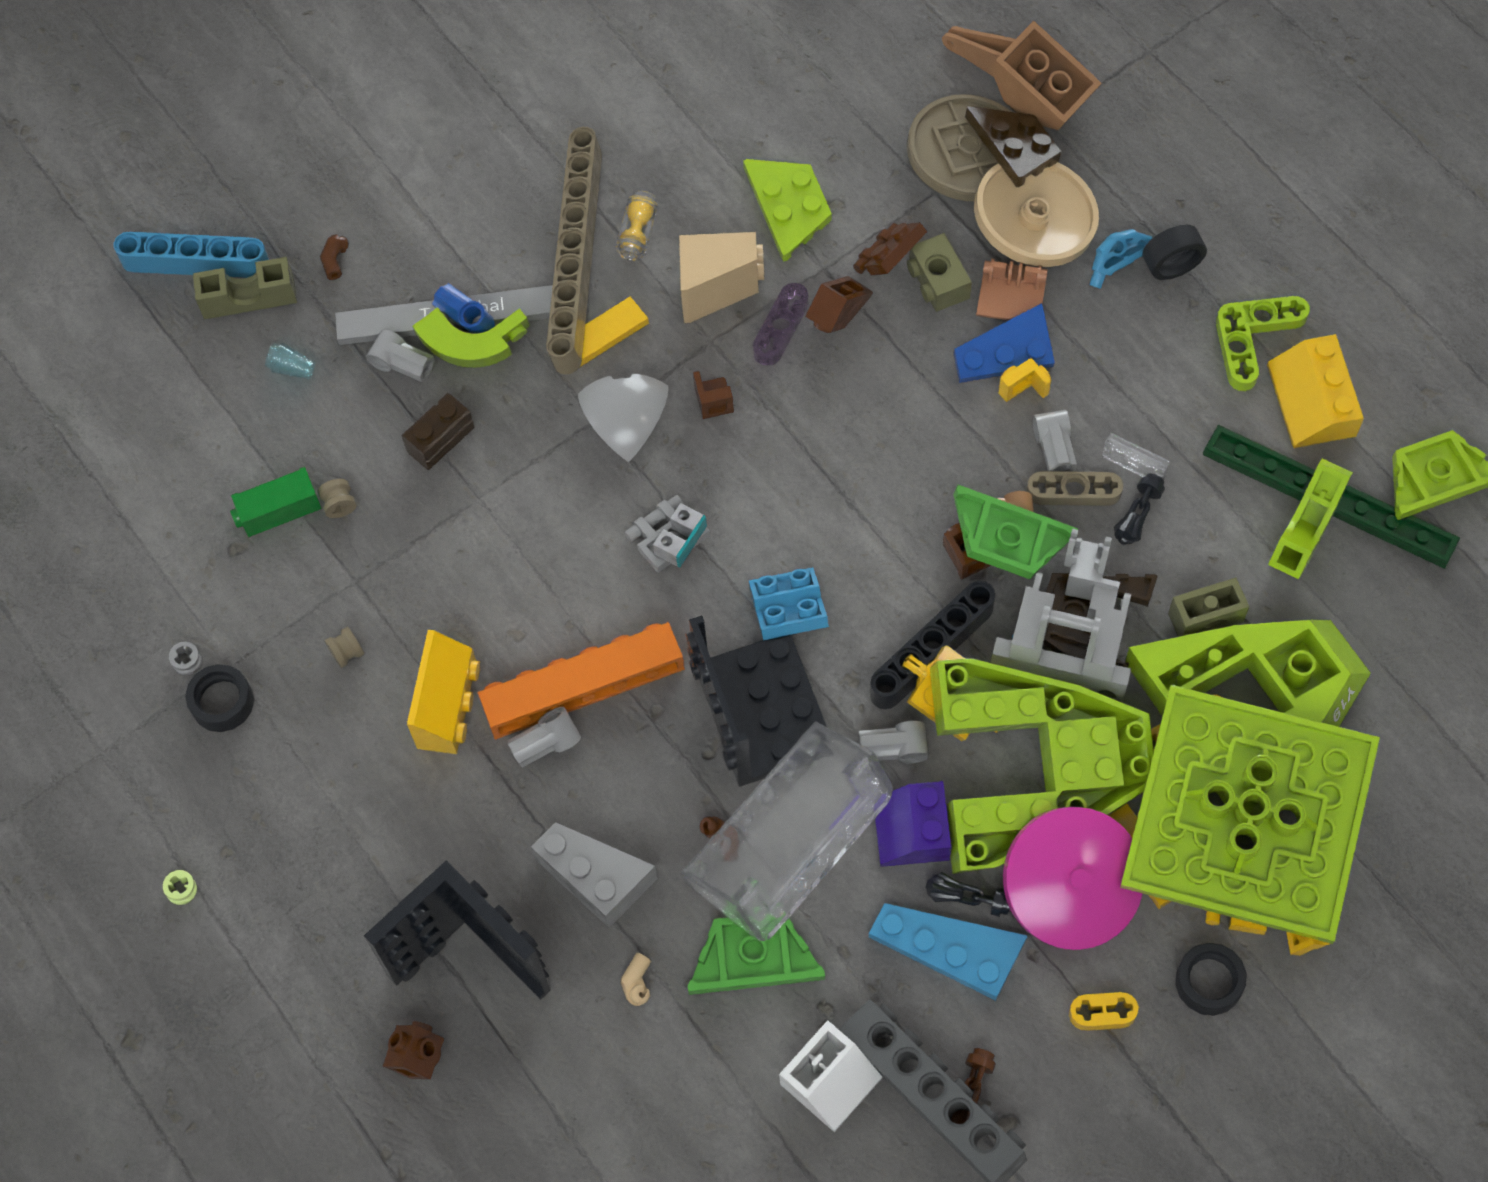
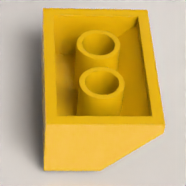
M1336 334L1304 340L1268 361L1267 367L1293 448L1357 437L1364 417Z
M435 630L427 631L407 726L417 749L457 754L459 743H464L466 739L467 724L464 723L466 712H471L474 694L470 690L472 681L478 680L480 661H476L471 647Z

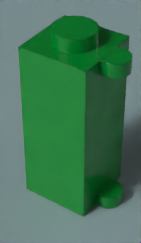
M302 467L298 471L244 492L232 494L231 497L235 508L230 510L236 527L240 528L243 526L247 536L251 537L322 508L306 468Z

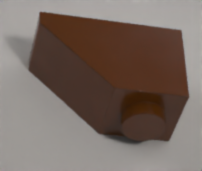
M849 276L822 283L805 317L813 321V325L818 330L825 333L844 329L870 299L873 292Z

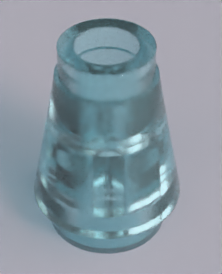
M273 343L267 354L265 367L270 368L272 373L310 379L315 368V361L310 360L284 343L280 345Z

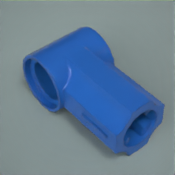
M448 283L445 286H441L434 294L432 305L435 308L438 307L443 314L462 326L469 333H483L495 327L494 318L481 303L473 301ZM481 316L479 321L472 324L476 317Z

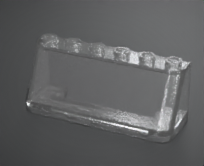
M815 721L765 779L758 784L749 797L734 811L732 816L716 834L711 837L700 852L688 863L680 875L688 886L749 935L759 941L769 940L889 803L893 792L892 783L873 751Z

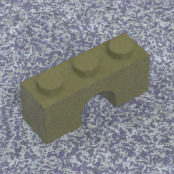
M287 257L255 262L256 273L251 277L243 279L228 276L224 268L193 273L195 299L204 320L297 303L294 275Z

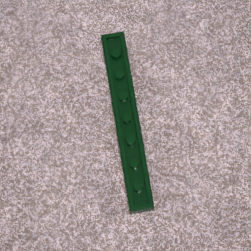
M1217 425L1203 451L1204 456L1299 501L1302 500L1315 473V469L1220 425ZM1349 485L1346 486L1333 514V517L1443 569L1446 568L1460 540V537L1413 515L1398 520L1395 516L1394 506Z

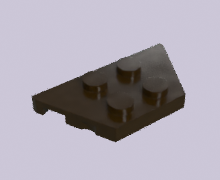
M972 106L967 107L965 118L1016 187L1024 185L1025 178L1032 174L1036 177L1045 168L1059 162L1060 148L1034 115Z

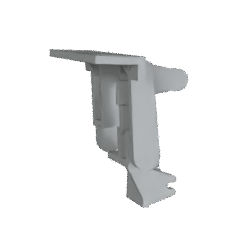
M1072 529L1064 566L1071 567L1065 595L1090 600L1087 617L1052 610L1055 594L1040 591L1043 573L1037 572L1033 588L1027 586L1025 588L1012 641L999 637L996 638L991 663L1077 684L1097 693L1101 690H1108L1116 695L1113 698L1114 700L1123 703L1131 669L1115 664L1131 594L1124 593L1119 610L1114 609L1120 582L1103 578L1112 538L1106 536L1104 544L1084 541L1082 538H1077L1078 530ZM1048 623L1090 632L1091 635L1085 659L1043 650Z

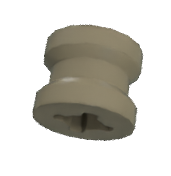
M333 479L319 487L317 492L320 500L325 502L323 509L327 517L340 518L352 513L356 509L355 499L349 495L351 488L347 480Z
M348 626L342 629L341 634L337 637H329L324 640L340 668L345 667L348 664V660L353 657L360 658L365 655Z

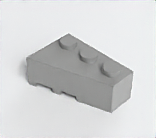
M556 822L531 846L535 860L608 928L658 879L654 865Z

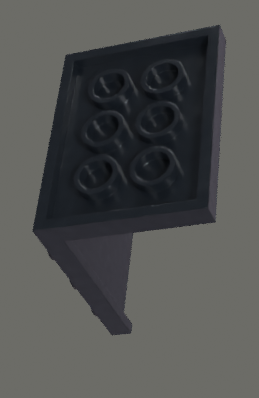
M703 616L689 619L690 633L685 635L689 646L687 650L690 657V668L694 679L700 680L721 737L724 761L728 771L733 770L739 787L836 754L833 741L791 635L762 640L710 658Z
M447 860L364 935L386 975L397 986L402 980L406 982L414 977L420 969L419 965L428 956H436L445 947L446 940L465 923L540 1000L551 991L547 982L549 974L544 969L546 966L540 959L542 957L541 953L536 949L538 947L536 941L525 930L518 933L510 925L513 921L511 916L500 905L493 908L485 900L488 894L475 880L469 884Z

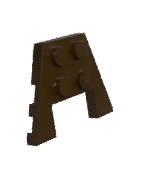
M1052 573L1046 589L1047 593L1055 594L1052 610L1087 617L1090 600L1065 595L1069 573ZM1116 574L1115 576H1103V578L1120 582L1117 593L1118 598L1123 599L1124 593H1130V602L1148 607L1158 575L1145 574V577H1129L1128 574ZM1048 623L1043 645L1056 653L1085 659L1091 633ZM1117 659L1115 665L1128 668L1129 663Z

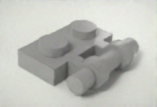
M675 495L668 501L662 500L656 505V509L644 518L640 516L632 522L633 526L624 532L626 538L631 543L640 536L645 538L637 544L638 551L657 573L672 564L654 555L653 544L662 530L665 529L684 540L688 539L687 536L671 528L670 518L679 504H683L678 495ZM661 521H668L667 524L657 531L653 529ZM707 527L695 546L710 536V530Z

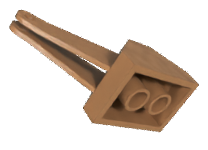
M1035 21L1016 39L964 29L958 26L951 27L948 33L942 37V42L947 49L962 56L995 78L1003 101L1016 113L1034 115L1044 127L1059 130L1102 84Z

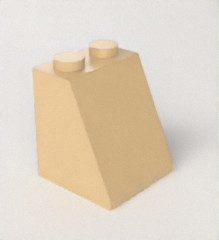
M756 232L679 235L680 283L684 323H691L759 293L758 280H764L763 244L756 245Z

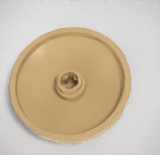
M1058 162L1051 167L1045 168L1036 177L1032 174L1026 177L1025 183L1021 187L1014 185L998 163L982 178L975 195V218L984 237L999 252L1023 264L1052 267L1071 262L1083 254L1097 231L1099 210L1092 191L1081 177Z

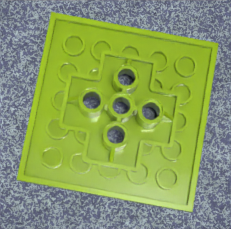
M1170 685L1120 888L1333 944L1337 934L1380 737ZM1254 768L1265 769L1269 774V780L1264 782L1256 780L1252 776L1251 770ZM1212 792H1219L1225 797L1226 804L1215 806L1209 801L1208 795ZM1248 801L1256 802L1261 808V814L1256 816L1248 814L1243 804ZM1283 810L1293 812L1297 818V823L1293 825L1283 823L1280 820L1279 812ZM1239 835L1250 837L1254 847L1249 850L1240 848L1236 844L1235 837Z

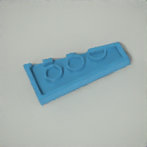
M884 903L869 932V938L995 1001L1027 940V935Z

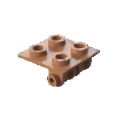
M991 259V261L985 260L976 316L1010 320L1043 303L1048 269H1042L1040 265L1039 267L1023 266V263L1014 265L1012 261H1010V264L996 262L995 259Z

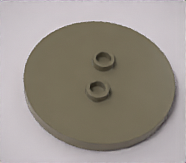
M967 94L946 96L925 106L916 115L911 124L907 139V153L915 173L930 188L953 199L974 201L982 178L998 162L965 118L966 109L972 106L1011 111L991 99Z

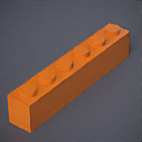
M669 622L662 625L656 623L647 626L642 632L632 636H619L605 646L586 648L575 657L556 659L545 668L521 672L515 679L507 682L491 683L484 690L479 691L478 695L496 740L538 724L539 719L544 714L555 708L564 707L569 713L685 670L684 660Z

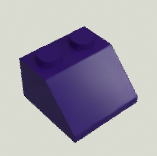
M943 781L908 784L873 799L880 867L950 861L951 839Z

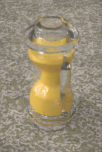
M635 191L627 200L615 246L616 251L626 260L635 261L646 255L658 208L656 197L647 191ZM628 221H630L631 226L627 229ZM646 225L645 233H643L642 229Z

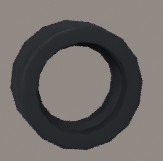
M1189 224L1178 225L1159 233L1151 239L1143 249L1142 256L1155 279L1168 280L1182 276L1199 265L1206 256L1207 247L1195 226Z
M216 664L203 668L190 680L185 694L187 708L197 723L205 729L215 732L233 730L244 723L251 714L254 704L252 688L241 671L230 665ZM223 681L235 684L239 690V700L232 709L218 715L208 714L202 709L200 700L207 688Z
M1205 943L1193 947L1184 955L1176 972L1175 986L1180 999L1188 1008L1199 1014L1215 1016L1228 1012L1238 1003L1246 987L1247 972L1242 960L1233 950L1222 944ZM1205 959L1216 960L1224 964L1230 971L1232 986L1225 996L1215 1000L1206 999L1197 994L1192 988L1190 972L1199 961Z

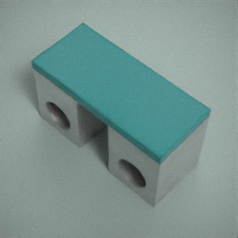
M682 503L679 504L670 518L671 528L687 536L688 539L684 540L663 529L653 544L654 555L679 568L707 527L705 515Z

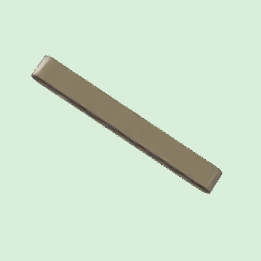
M584 126L573 130L568 140L546 343L547 352L555 370L560 374L566 375L577 371L582 362L602 163V151L593 129Z

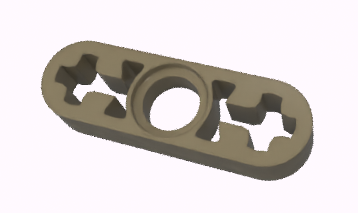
M1039 471L1030 476L1027 484V492L1032 494L1033 503L1038 505L1110 506L1120 500L1123 491L1122 479L1112 472ZM1070 482H1077L1083 486L1084 491L1079 495H1072L1067 492L1065 487ZM1038 483H1044L1046 493H1039ZM1056 483H1061L1059 494H1056ZM1090 483H1094L1093 494H1089ZM1104 484H1110V488L1113 489L1111 494L1105 493Z

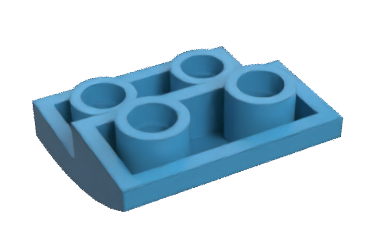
M813 567L749 580L750 591L763 640L829 627L828 617L821 598L820 586Z

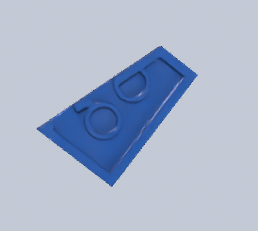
M1042 303L955 348L953 354L959 383L1001 376L1009 367H1018L1030 358L1038 366L1042 365L1044 368L1054 367L1055 361Z

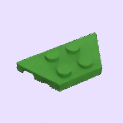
M961 485L956 487L953 494L967 557L1027 579H1031L1069 543L1072 529L1078 530V528Z
M784 911L719 918L713 920L693 978L688 984L689 995L819 981L825 980V971L822 966H819L809 951V947L803 938L798 935L793 923Z

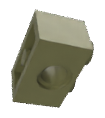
M945 233L914 245L910 250L907 268L913 278H918L921 284V294L926 303L931 302L935 311L938 312L970 299L972 282ZM934 272H940V273H942V274H941V275H934V274H932V273H934Z
M1235 577L1173 597L1168 615L1177 636L1180 637L1242 624L1247 615L1249 604Z

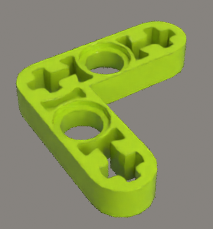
M1288 296L1225 304L1219 309L1216 318V328L1228 382L1234 389L1238 391L1250 390L1255 386L1258 379L1259 367L1251 334L1302 327L1306 323L1310 312V306L1304 298ZM1294 308L1296 313H1300L1299 316H1294L1293 312H1289V309ZM1278 309L1279 315H1282L1281 319H1278ZM1259 310L1267 311L1271 315V319L1266 322L1259 321L1255 318L1254 313ZM1227 315H1232L1233 320H1236L1235 331L1231 332L1232 326L1230 320L1226 319ZM1233 341H1239L1245 345L1246 350L1236 353L1229 348L1228 344ZM1244 362L1243 370L1245 375H1249L1248 379H1243L1242 375L1238 374L1240 363Z

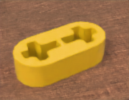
M1124 992L1085 994L1073 1000L1069 1009V1018L1074 1027L1085 1031L1126 1028L1134 1023L1139 1006L1132 995ZM1123 1002L1124 1008H1130L1131 1011L1127 1012L1125 1018H1120L1118 1012H1107L1106 1010L1116 1009L1117 1003ZM1082 1005H1087L1090 1011L1101 1010V1013L1091 1014L1089 1021H1085L1083 1015L1076 1012L1080 1011Z

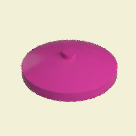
M1083 807L1056 808L1032 819L1014 838L1006 855L1003 869L1005 897L1018 923L1036 939L1054 947L1070 950L1093 948L1117 936L1134 917L1143 894L1120 888L1132 842L1130 834L1110 816Z

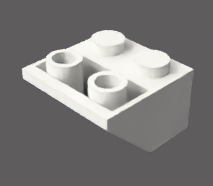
M828 1020L779 1074L780 1085L833 1132L842 1125L882 1079L880 1073L856 1044Z

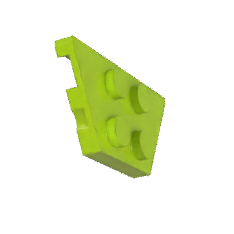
M754 159L743 160L744 170L783 262L787 261L792 257L791 253L800 244L803 243L805 245L813 238L816 231L822 230L832 221V213L810 164Z
M1453 430L1396 450L1392 456L1396 518L1400 520L1488 488V461L1484 459L1486 454L1477 447L1470 446L1463 437Z

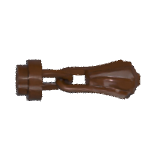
M974 1048L973 1053L968 1054L965 1062L972 1069L969 1078L964 1083L971 1090H975L972 1100L976 1104L981 1094V1080L984 1073L992 1074L996 1065L993 1061L995 1055L980 1048ZM958 1110L953 1114L951 1121L955 1124H963L969 1119L970 1112Z

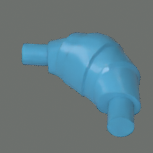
M1134 229L1110 234L1096 249V256L1092 266L1094 272L1089 285L1101 289L1106 275L1111 276L1115 271L1143 257V249L1152 239V236L1139 233Z

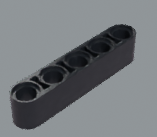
M974 581L969 584L873 674L870 682V698L876 707L885 710L891 709L916 687L918 676L901 667L910 654L923 664L928 665L934 661L943 646L947 645L955 651L993 614L995 590L992 585L986 581ZM974 598H983L987 603L978 605L972 600ZM957 619L964 624L956 627L949 624V621ZM936 641L941 646L932 649L927 647L925 643ZM881 685H889L894 690L890 693H882L877 688Z

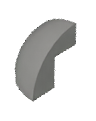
M632 374L630 378L612 379V376H607L586 386L578 393V399L584 415L597 434L618 455L629 462L641 449L655 428L667 400L668 385L655 378L641 374Z

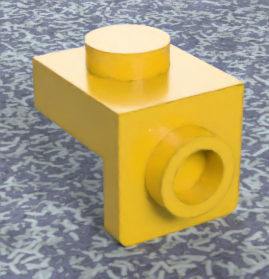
M1030 358L1018 367L1011 366L1004 371L1000 378L998 393L1007 402L1032 386L1042 398H1045L1049 395L1051 377L1042 365L1038 366Z

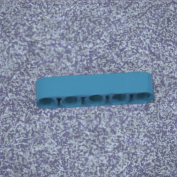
M124 232L118 235L113 243L114 250L123 268L130 272L193 275V273L224 268L226 274L230 277L248 278L256 273L255 262L269 260L262 241L250 237Z

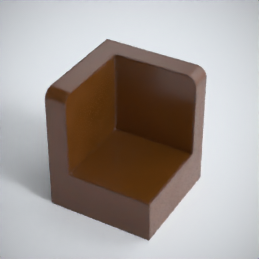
M693 372L694 388L702 418L707 419L733 413V395L730 386H727L726 379L721 377L702 382L700 372Z

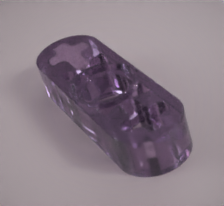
M787 284L779 293L753 343L754 358L758 363L770 366L776 364L781 359L808 308V291L802 284ZM795 295L800 296V300L794 301L791 311L788 310L789 298L793 299ZM783 318L788 320L790 325L784 330H778L772 326V323L776 319ZM772 337L774 339L773 350H769L767 354L763 353L762 348L766 349Z

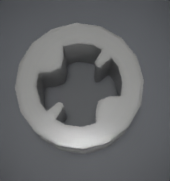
M185 641L179 642L171 648L169 661L177 673L191 675L201 667L202 656L194 644ZM184 653L190 656L191 659L187 664L181 661L180 658Z

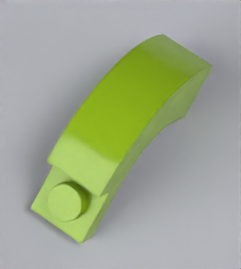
M437 307L412 327L422 343L440 359L457 366L476 368L496 364L511 356L512 353L507 343L510 340L516 342L527 333L526 328L530 325L527 317L519 308L486 332L477 334L466 333L455 328Z
M1323 458L1321 459L1293 518L1275 548L1268 563L1269 566L1294 578H1300L1317 548L1353 472Z

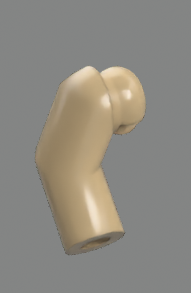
M640 953L635 954L621 977V985L625 997L634 1006L646 1003L650 997V991L646 988L642 977L649 967L651 960Z

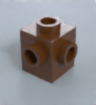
M413 1021L412 1025H396L395 1031L389 1038L388 1051L383 1067L409 1079L431 1080L434 1068L441 1057V1047L444 1038L432 1033L433 1027L422 1022Z

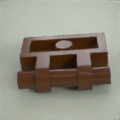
M920 222L901 223L900 225L893 223L888 229H883L876 236L877 241L870 248H865L859 254V260L853 265V268L859 274H863L866 269L871 276L888 274L927 233V230Z

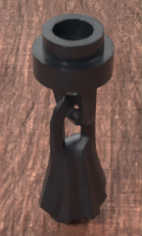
M1149 473L1140 479L1137 489L1143 494L1142 498L1134 500L1124 518L1114 526V535L1120 544H1133L1141 540L1143 524L1150 510V502L1148 500L1149 498L1160 499L1165 490L1164 480L1160 476ZM1138 504L1139 509H1143L1141 515L1134 513Z
M943 872L933 875L927 880L925 888L927 889L928 896L934 902L951 901L971 906L979 905L983 902L992 905L991 915L998 917L1001 914L1008 915L1009 906L1004 889L997 887L993 897L985 895L977 886L957 881ZM964 890L975 892L972 894L973 899L963 897Z

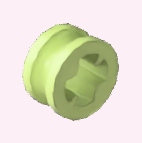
M176 870L165 877L163 890L172 903L184 905L195 897L197 885L188 872ZM180 881L182 884L188 882V885H184L186 888L185 892L180 894L176 890L171 893V890L176 889L174 887L176 882Z

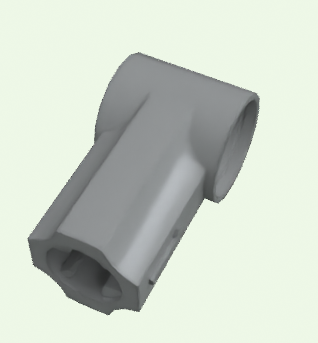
M385 329L381 331L366 355L367 361L375 368L384 372H390L393 369L420 382L428 379L435 362L433 355L406 344L405 340L398 334Z
M1064 409L1033 415L1032 422L1035 439L1038 444L1041 443L1047 470L1066 472L1076 470L1077 463L1070 440L1071 426L1067 411Z
M558 707L544 714L539 719L538 724L507 741L515 759L523 768L552 751L563 752L570 749L580 741L581 735L564 707Z
M904 721L897 724L894 728L859 731L862 762L898 759L901 763L914 764L923 762L929 757L925 724L921 721Z

